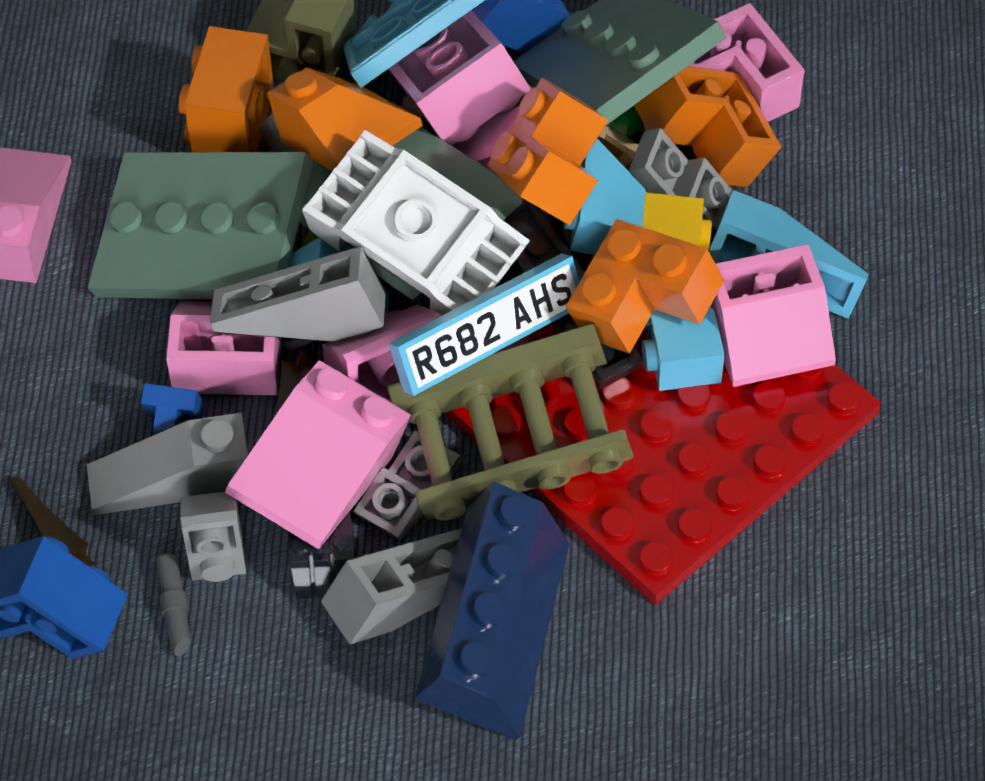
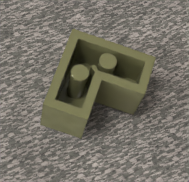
M262 0L246 32L268 35L273 78L285 81L290 75L300 72L305 68H310L345 79L349 66L343 46L356 33L354 0H294V2Z

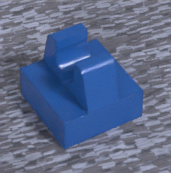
M144 384L141 405L150 417H155L153 435L185 421L203 418L205 403L196 390Z

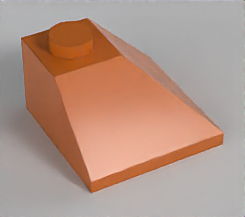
M305 68L300 72L290 75L285 82L267 93L281 142L297 152H306L311 160L330 171H333L364 130L393 146L422 127L420 117L368 89L361 88L356 83L310 68Z

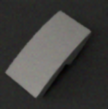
M661 128L644 131L630 165V173L651 193L703 198L702 219L712 220L711 230L717 229L732 189L705 157L688 160Z
M415 430L390 469L381 468L353 511L356 516L398 540H401L424 515L417 504L415 492L432 487L418 431ZM445 447L453 477L462 464V459L459 454Z

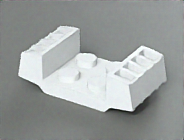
M364 130L360 138L302 209L309 229L339 252L347 242L355 248L361 246L367 256L429 297L430 310L440 313L441 316L494 289L530 242L529 239L500 219L489 206L407 151L394 148Z

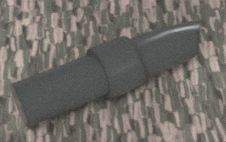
M163 554L156 559L161 589L159 596L162 616L166 621L167 634L172 651L176 657H179L187 651L190 645L187 620L189 609L186 592L182 589L178 557L175 554Z

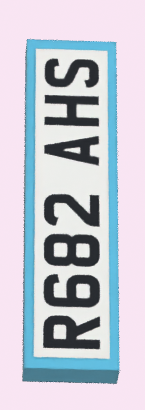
M561 253L390 342L388 345L403 391L414 396L568 314L569 312L565 306L580 282L573 257Z

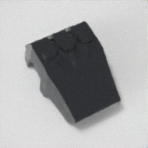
M350 513L345 516L320 549L288 531L289 565L296 599L312 598L315 595L316 598H323L346 561L356 558Z

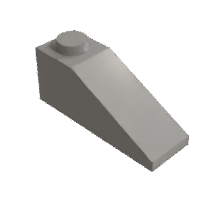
M360 246L214 290L210 326L214 332L337 341L351 336H362L372 330L382 328L384 326L386 293Z
M242 412L185 421L87 464L93 515L181 502V497L225 492L228 484L248 456Z
M462 528L346 561L321 600V603L349 644L392 632L441 604Z

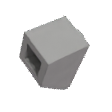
M225 492L181 497V527L192 581L205 579L211 582L227 580L233 575L246 574L237 500Z

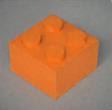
M209 26L203 46L196 45L193 52V78L191 84H184L180 93L179 112L180 114H186L187 119L184 130V143L191 145L192 152H259L263 136L258 129L270 116L272 108L267 93L274 89L268 35Z

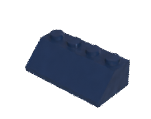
M493 481L468 506L414 698L513 740H517L521 736L570 545L543 502Z

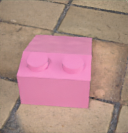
M472 10L388 69L435 134L451 146L456 142H463L471 138L477 132L480 125L497 113H503L513 108L519 102L521 96L531 89L502 43Z
M0 147V279L37 283L70 169V156Z
M319 360L289 395L228 484L225 493L317 549H320L369 488L381 468H385L393 458L411 414Z

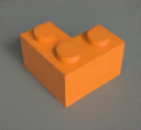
M687 66L634 105L644 123L645 131L661 128L674 144L691 146L697 159L705 157L730 186L748 187L781 149L778 139L740 73Z
M542 77L538 85L530 89L523 97L519 106V115L509 131L501 134L495 141L491 150V159L487 166L520 197L570 225L599 181L584 169L581 163L609 120L588 104Z
M616 219L565 307L579 328L594 323L601 344L630 354L654 309L700 325L724 283V279L707 248Z

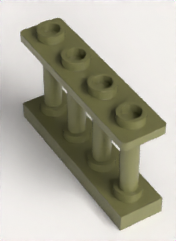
M594 323L491 354L414 396L403 391L401 382L387 386L391 403L411 414L408 423L417 424L432 487L415 492L417 504L426 519L451 520L463 515L468 506L493 481L520 493L537 487L554 489L567 484L571 477L591 471L597 474L608 473L621 467L624 461L634 458L625 430L609 433L592 374V371L597 366L607 364ZM566 376L572 379L588 440L557 449L540 387L543 386L544 382ZM516 392L521 397L536 455L505 464L489 403L494 397ZM463 407L469 411L484 471L453 480L437 419L441 416V413Z

